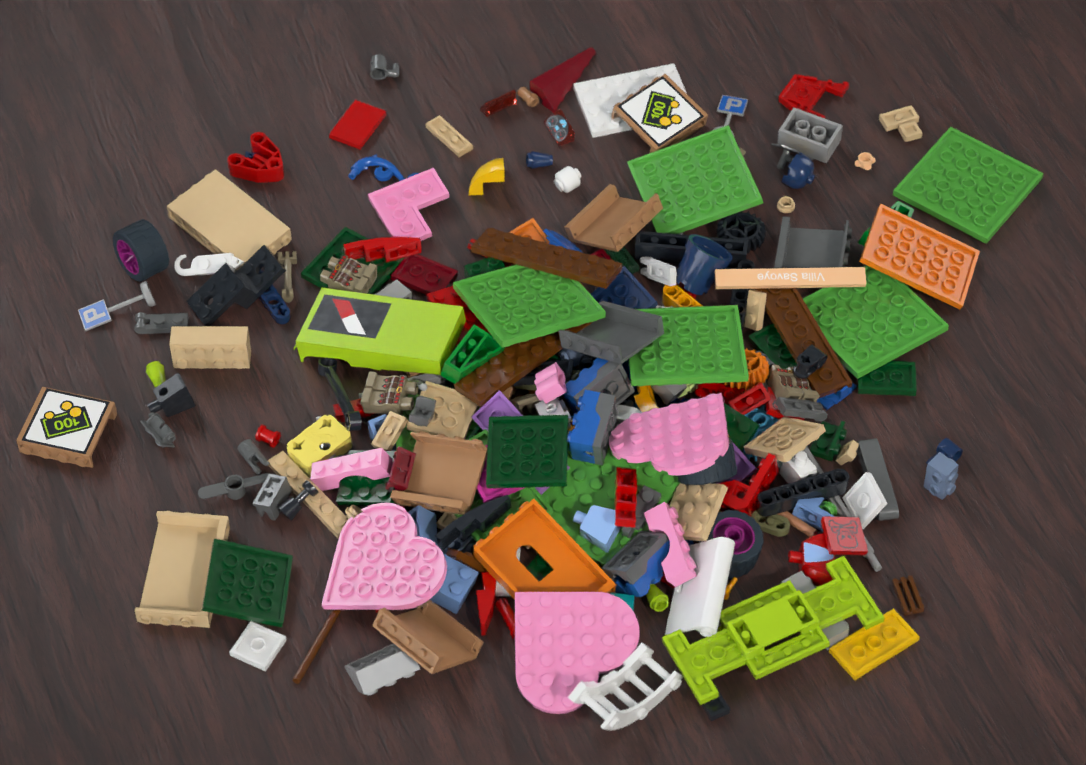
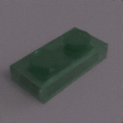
M624 246L618 252L605 249V252L612 260L622 263V267L625 266L631 274L639 271V265Z

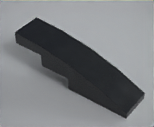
M505 495L488 501L451 522L435 535L438 546L444 550L456 538L464 542L477 529L484 533L512 508L510 497Z

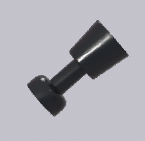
M308 480L303 482L302 487L304 489L296 498L291 496L278 506V509L291 521L301 510V503L309 495L316 496L319 493Z

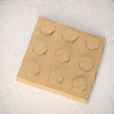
M426 381L427 390L421 391L420 395L436 400L434 417L427 427L417 426L408 421L407 430L417 433L425 431L430 435L439 433L450 438L459 436L465 439L473 421L471 416L477 412L479 406L455 389Z
M783 417L745 445L744 450L746 454L764 458L770 453L776 456L777 461L788 462L798 452L803 451L812 441L817 440L826 430L824 424Z
M679 483L669 506L674 507L678 513L677 521L684 530V540L707 541L728 489L724 484L686 485Z

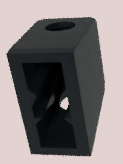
M179 373L154 388L153 392L157 399L147 404L150 412L156 413L163 410L166 417H171L196 406Z

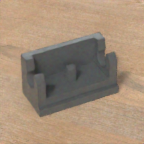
M274 474L267 476L252 503L260 516L263 517L266 512L271 520L277 519L281 512L278 506L285 502L292 492L287 477Z

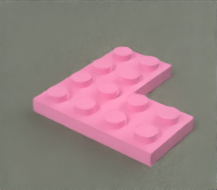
M434 168L368 194L369 201L391 237L420 238L421 241L432 237V232L419 210L449 198V192Z

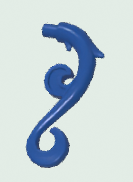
M377 154L355 162L348 175L350 179L354 180L362 170L368 169L369 166H380L374 171L377 180L387 181L393 175L399 181L405 179L395 165L377 157ZM412 173L408 176V178L419 173Z

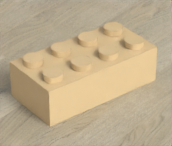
M171 327L170 350L174 368H250L251 345L248 327Z

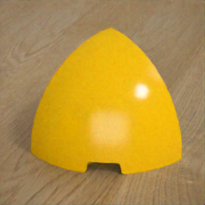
M503 158L493 159L477 170L469 186V195H483V183L505 182Z

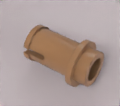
M521 87L518 90L517 95L528 106L534 107L538 104L539 99L536 94H532L526 87Z

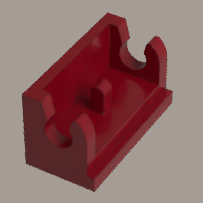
M399 446L397 447L393 455L394 461L385 489L394 487L396 491L403 492L408 488L416 453Z

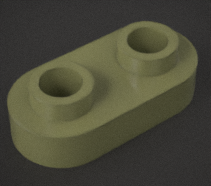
M757 510L752 513L751 517L760 525L761 531L778 537L789 533L790 522L786 517L778 514L764 517L759 515Z

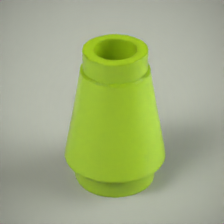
M153 361L146 366V374L155 388L166 381L164 365L161 362Z
M650 584V589L646 594L650 608L656 612H661L669 605L668 596L655 584Z

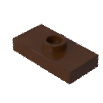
M448 548L447 556L479 573L487 572L480 562L475 560L473 554Z

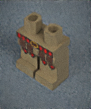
M342 255L340 259L331 257L329 260L328 268L333 270L332 272L323 270L320 274V281L328 284L329 289L367 294L377 279V265L370 263L368 266Z
M773 364L769 370L770 378L767 383L771 386L776 399L784 397L817 402L820 395L817 391L810 389L807 379H801L794 375V367L781 369L779 365Z
M369 371L365 384L366 388H364L360 401L365 413L389 414L391 411L402 415L404 410H413V397L407 396L418 393L417 382L408 381L404 375L380 376L377 375V372Z

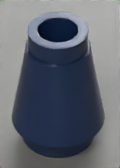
M535 151L526 154V166L531 167V169L552 166L553 164L552 155Z

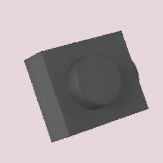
M418 395L415 407L409 415V422L417 426L427 427L434 417L436 400Z

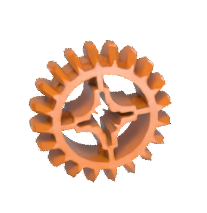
M746 348L748 381L724 382V384L730 385L731 388L737 387L738 390L740 388L746 390L758 382L765 383L769 375V364L766 357L762 356L761 352L756 353L755 349L748 350Z

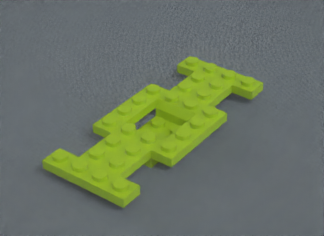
M844 556L826 564V569L833 578L832 581L804 594L800 590L797 591L789 580L722 610L719 620L724 629L710 637L689 644L681 629L662 637L663 644L700 705L719 697V692L711 681L712 679L747 664L757 680L829 647L830 642L822 629L855 614L866 630L884 622L883 614ZM798 631L801 633V635L766 651L764 650L765 646Z

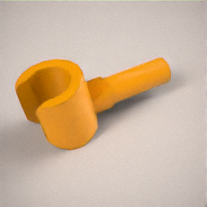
M733 577L726 586L724 600L729 599L730 590L737 582L736 577Z

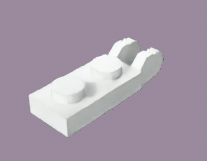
M652 257L640 258V263L647 265V267L640 269L641 274L668 286L676 285L677 273L675 266L658 261Z

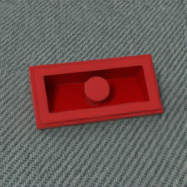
M758 382L727 400L731 408L745 415L768 402L771 398L762 382Z

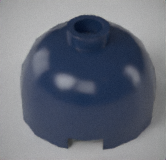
M800 152L788 166V176L784 175L782 178V184L792 189L803 188L806 184L810 185L815 178L813 174L814 163L808 156Z

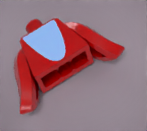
M824 533L812 535L802 541L799 551L789 550L788 562L799 563V571H802L806 577H809L814 585L821 586L833 580L826 569V564L835 560V555L829 554Z

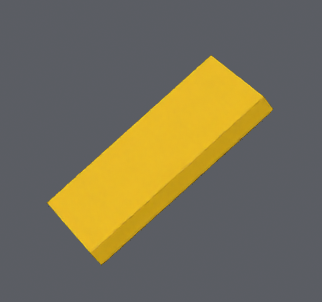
M894 608L883 614L884 622L867 630L862 627L829 648V653L854 680H857L919 641L920 636Z

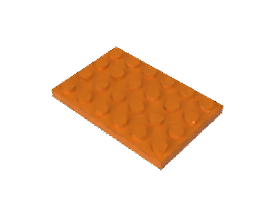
M880 204L859 262L960 310L963 307L980 251Z

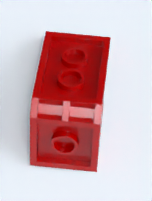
M768 453L767 457L760 461L759 471L751 477L750 486L738 480L718 483L724 484L728 488L719 510L722 512L725 510H738L751 517L752 513L757 510L758 495L760 492L769 489L778 473L776 456Z

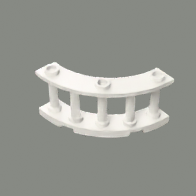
M641 643L623 662L624 667L618 672L613 670L602 677L599 683L595 681H580L568 698L573 703H586L605 720L601 725L603 729L616 730L638 719H644L651 709L660 703L672 690H676L681 685L683 676L676 671L669 674L652 659L654 651L649 646ZM642 665L649 666L665 680L656 691H653L635 675V672ZM625 681H630L647 698L637 704L619 686ZM609 693L614 694L629 709L620 711L604 696Z

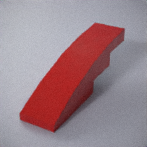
M383 237L343 244L344 255L348 256V259L355 260L365 257L366 262L383 257L386 262L422 253L420 238Z
M616 467L615 526L635 528L637 505L636 469Z
M489 572L482 573L483 590H476L481 636L487 633L496 603V579Z

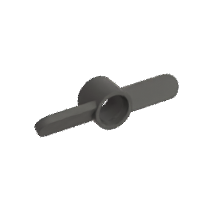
M269 473L245 479L240 475H230L225 479V482L201 487L198 490V496L201 499H207L226 494L228 498L237 500L245 495V487L264 483ZM235 485L240 486L239 488H236V489H231V488H230V487L235 486Z

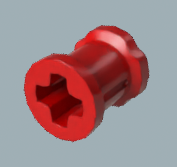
M261 425L256 432L255 440L258 442L263 441L270 444V447L275 448L279 443L281 433L279 431L274 432L267 429L265 425Z

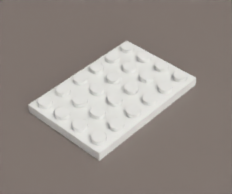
M669 64L574 83L573 89L592 138L633 130L621 117H616L612 120V109L616 103L623 102L630 94H635L642 86H647L656 77H661L664 74L668 75L686 93L675 65Z

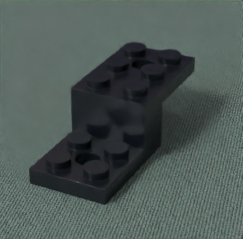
M263 245L238 270L225 263L187 300V303L204 326L210 327L234 302L248 309L286 270L266 245ZM264 267V272L259 274L260 269ZM213 298L212 304L208 306V301Z

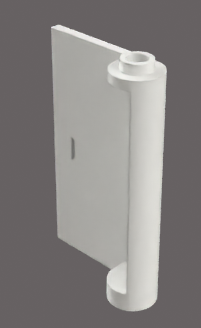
M718 537L689 546V555L696 564L694 570L697 576L675 587L665 635L679 629L682 632L697 630L706 637L717 633L735 542L726 537Z

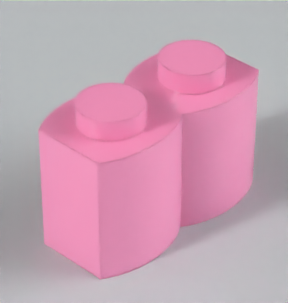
M556 362L536 373V380L534 382L537 390L535 393L540 401L543 400L547 404L567 392L564 372Z

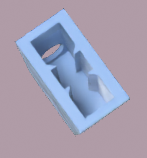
M592 505L587 514L577 511L573 518V522L581 525V536L607 553L622 527L615 526V510Z

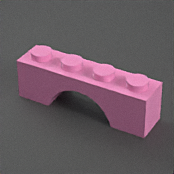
M383 448L314 462L312 463L311 481L321 491L339 488L340 480L348 476H365L373 480L390 477L393 459Z
M663 502L644 512L649 529L652 532L665 533L669 537L670 550L667 557L661 563L667 581L677 587L696 577L697 575L694 570L696 564L689 555L690 547L683 538L684 530L677 521L678 513L676 509Z

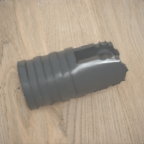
M246 439L239 444L237 448L239 453L257 475L260 474L262 470L256 463L260 461L263 465L268 466L270 462L251 439Z

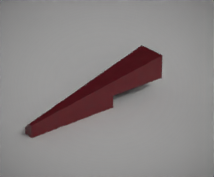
M590 47L530 80V91L542 99V105L555 113L559 104L564 101L568 91L570 92L573 88V84L581 77L584 68L589 65L591 58L596 55V51L593 47Z

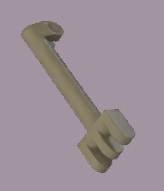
M289 251L285 252V257H283L282 252H278V261L284 265L286 270L284 272L282 298L287 303L291 302L294 298L291 264H297V251L292 252L293 257L289 256Z

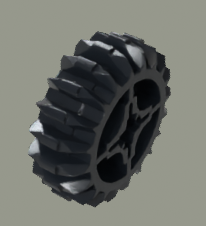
M740 211V213L722 218L717 224L716 234L717 238L747 240V254H749L750 250L755 252L764 243L766 230L764 222H762L761 217L757 218L756 213L750 215L749 211L747 213Z

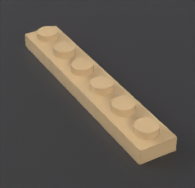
M284 451L270 458L268 466L277 475L287 477L292 491L297 496L304 489L302 484L305 480H308L319 491L316 496L309 495L303 503L339 539L340 533L349 519Z

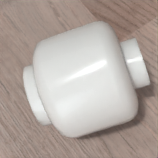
M566 166L555 174L554 184L560 192L569 193L580 185L581 173L577 168L573 169L570 166Z

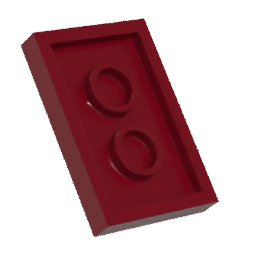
M415 254L402 260L392 273L391 280H398L404 286L427 295L428 293L448 288L457 278L458 271Z

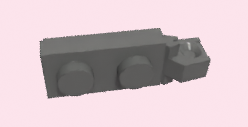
M645 485L636 497L635 528L623 527V536L630 539L635 529L638 531L643 529L647 522L644 512L657 506L662 497L661 493Z

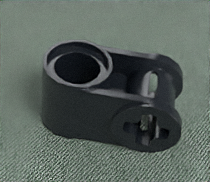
M811 344L804 352L798 355V363L793 368L794 375L801 379L808 378L813 372L824 365L828 355Z

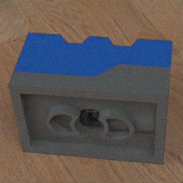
M597 358L593 361V366L589 369L584 368L575 381L570 380L565 384L567 392L563 395L573 414H578L580 411L578 400L580 396H583L585 390L615 395L617 406L635 390L631 386V382L621 364Z
M585 390L583 396H580L578 400L580 411L573 416L572 424L575 427L568 433L569 451H571L573 460L603 465L609 447V437L612 430H614L618 416L616 396Z
M638 532L601 568L615 582V592L618 594L634 595L635 597L646 595L650 589V584H656L662 579L664 570L661 563L669 553L670 541L665 533Z

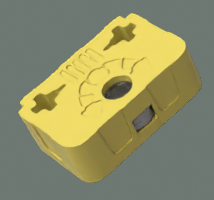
M323 415L287 443L288 456L308 477H311L312 463L344 455L352 448L350 431H347L346 427L340 424L332 415Z

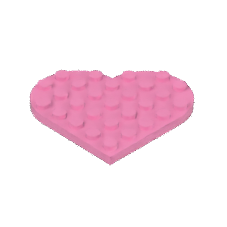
M722 393L710 394L707 397L690 399L687 402L674 403L667 407L654 408L647 412L630 415L628 419L620 423L611 432L609 446L613 456L618 460L621 458L626 459L628 463L651 461L652 466L657 471H666L668 475L692 474L712 466L720 455H725L729 447Z
M378 503L361 509L363 512L355 518L351 517L346 522L339 536L322 601L324 609H410L431 599L441 588L447 574L446 558L441 549L432 540L417 536L416 524L406 509L392 503Z
M515 592L516 682L522 696L538 710L551 714H564L580 708L583 704L573 703L568 698L580 681H595L598 683L599 674L612 672L622 667L623 662L637 648L639 624L636 615L627 603L612 594L603 592Z

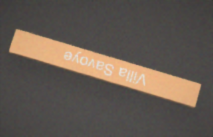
M865 267L715 269L716 289L866 287Z

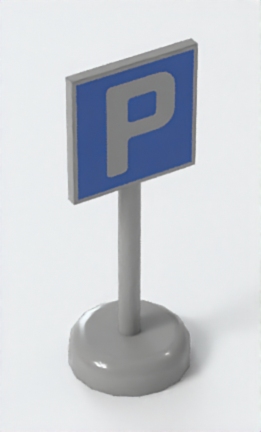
M722 95L717 112L728 114L724 126L729 125L732 114L744 115L748 99ZM718 126V127L714 128L713 130L719 129V128L724 127V126Z
M144 281L140 284L143 294L110 308H107L103 299L79 309L78 312L85 331L112 321L110 312L145 298L148 306H155L156 303L147 282Z

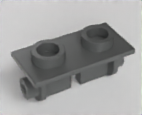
M151 412L148 415L149 419L147 421H140L145 427V431L152 435L158 446L163 448L175 447L172 443L176 439L175 433L167 424H164L165 421L158 413Z

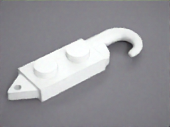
M232 253L197 256L192 260L191 268L182 269L180 262L186 258L184 254L176 259L174 267L181 276H201L215 274L225 263L236 269L244 261L238 259Z

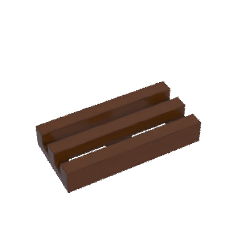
M912 575L906 579L904 577H900V580L892 579V585L904 616L924 612V606ZM907 584H909V587H910V589H911L912 595H913L914 600H915V602H916L917 608L915 607V604H914V602H913V599H912V596H911V594H910V591H909V588H908ZM899 585H902L911 608L910 610L907 608Z

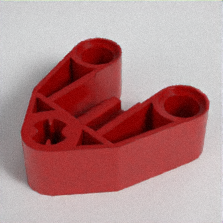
M255 132L250 136L252 152L255 153L253 159L239 153H233L228 156L229 173L233 177L257 183L278 182L284 178L280 150L263 132Z

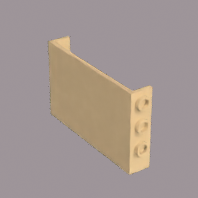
M216 169L167 205L168 217L213 254L232 253L235 257L244 261L243 264L263 245H266L275 255L279 249L288 245L292 240L291 230L288 226Z
M157 511L158 527L140 608H135L137 622L144 624L156 623L166 626L181 625L183 627L210 628L213 613L201 610L212 544L214 539L228 541L230 531L228 516Z

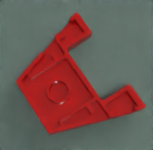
M795 74L779 95L778 101L790 111L793 108H797L825 119V115L812 111V108L825 91L842 98L849 88V82L843 81V84L834 83L831 79L821 81L817 80V77Z

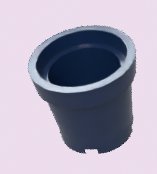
M692 234L688 238L685 245L686 251L676 271V282L678 284L682 282L685 285L684 289L697 295L704 293L706 295L715 281V269H726L732 261V255L717 242L701 235Z

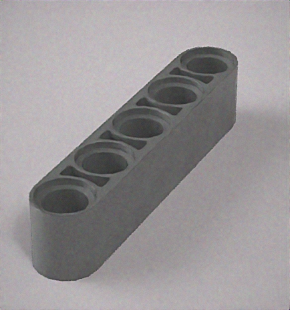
M878 439L857 441L859 444L857 453L863 474L867 472L873 475L888 503L876 515L877 520L899 518L898 504Z

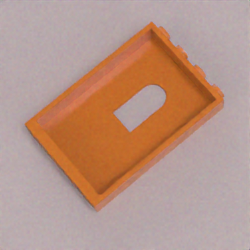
M532 499L530 502H524L516 514H510L504 520V524L500 527H494L486 539H480L474 545L473 556L514 600L515 592H603L610 594L614 593L616 589L615 582L535 499ZM528 545L533 547L554 570L539 582L517 559L516 552L521 546Z

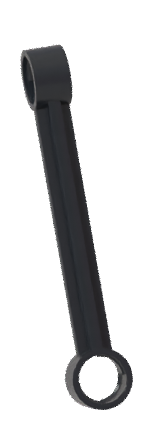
M320 358L317 372L319 375L327 378L344 414L347 431L360 430L361 415L359 411H354L336 373L337 361L334 358Z

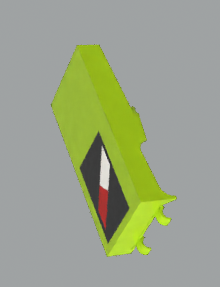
M321 288L296 339L294 350L296 347L298 348L301 362H304V358L307 356L336 358L347 361L352 367L441 375L444 363L452 354L466 322L464 309L462 306Z

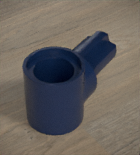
M945 438L939 443L936 454L927 460L926 464L939 452L956 462L961 457L963 450L949 438Z

